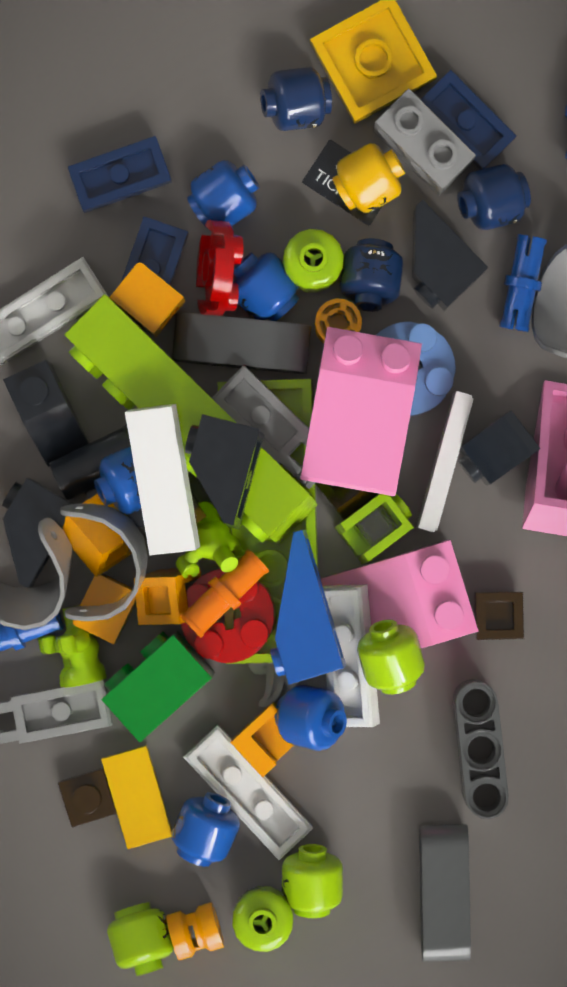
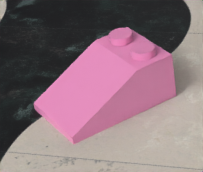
M327 327L300 480L390 496L396 495L422 343Z
M545 380L542 386L534 441L541 449L531 455L522 529L567 536V384Z
M451 540L441 541L321 578L323 586L368 584L371 625L382 620H394L397 624L409 626L416 632L421 648L478 632Z

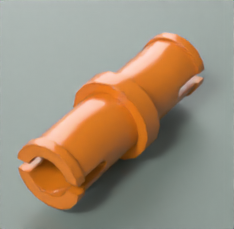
M247 549L245 554L238 560L237 567L231 572H225L219 579L214 576L208 582L211 587L180 617L202 638L204 633L230 608L235 610L241 605L239 599L264 574H267L269 569L252 551Z

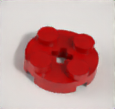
M207 220L205 226L211 231V235H201L196 267V287H205L206 300H197L199 312L202 315L223 316L225 311H235L238 305L239 289L238 284L233 283L234 264H241L243 258V237L234 235V230L228 221Z
M216 569L199 577L186 590L188 608L211 587L208 582L214 576L219 579L225 572L221 569ZM257 581L239 599L241 605L237 608L241 612V617L234 620L235 628L226 629L224 622L217 623L216 621L204 633V636L200 638L185 622L181 624L186 640L201 657L219 663H235L255 655L268 641L275 625L276 609L270 591L261 581Z

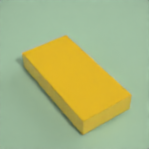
M144 745L103 757L101 759L127 849L172 837L171 824L148 746Z

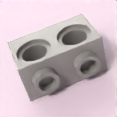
M409 88L375 121L373 132L390 149H393L395 154L438 196L472 164L476 156Z

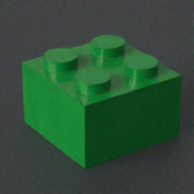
M164 631L140 651L145 660L137 668L134 669L127 663L104 683L110 692L101 700L139 743L212 679L215 673L178 631L170 638Z

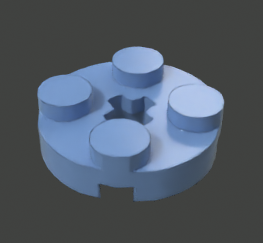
M414 322L392 324L376 334L377 336L422 343L419 360L422 368L417 373L410 416L423 414L441 403L452 388L456 370L455 358L446 339L430 325Z

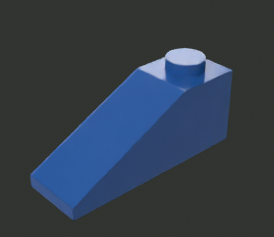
M306 530L293 532L275 634L277 647L270 649L275 671L278 677L286 675L288 685L346 667Z

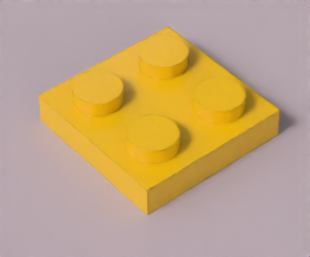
M380 0L310 39L313 50L354 124L391 105L408 88L414 92L435 81L437 78L433 67L396 0Z

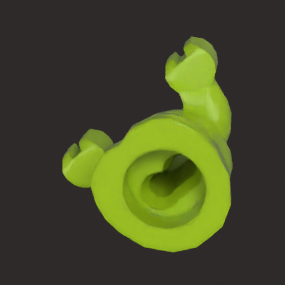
M208 502L198 503L206 514V517L197 523L200 547L193 551H186L176 561V567L185 579L188 578V575L196 577L199 574L200 569L197 562L201 558L215 560L223 572H231L237 567L238 560L245 554L241 548L240 540L231 534L229 527L222 522L214 505Z
M68 608L62 609L66 625L65 633L57 637L52 634L38 638L42 654L60 653L62 656L64 668L59 675L60 687H76L106 679L105 667L98 659L100 645L93 634L76 627L72 619L65 617L64 611Z

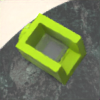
M378 494L334 528L361 564H365L414 527L408 520L412 517L410 509L397 494L391 497L390 495Z

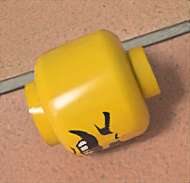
M368 143L340 159L337 164L338 175L332 179L341 198L350 210L357 207L363 213H371L401 194L399 177L406 173L393 149L384 153L375 143Z

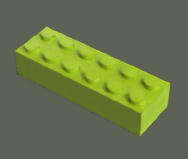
M106 294L64 334L75 345L68 353L96 379L104 374L108 379L102 386L127 410H131L135 406L146 408L176 404L184 453L189 430L192 425L199 426L202 414L237 423ZM261 447L241 523L262 543L270 537L279 545L318 504ZM185 453L187 470L197 477L189 463L191 454Z

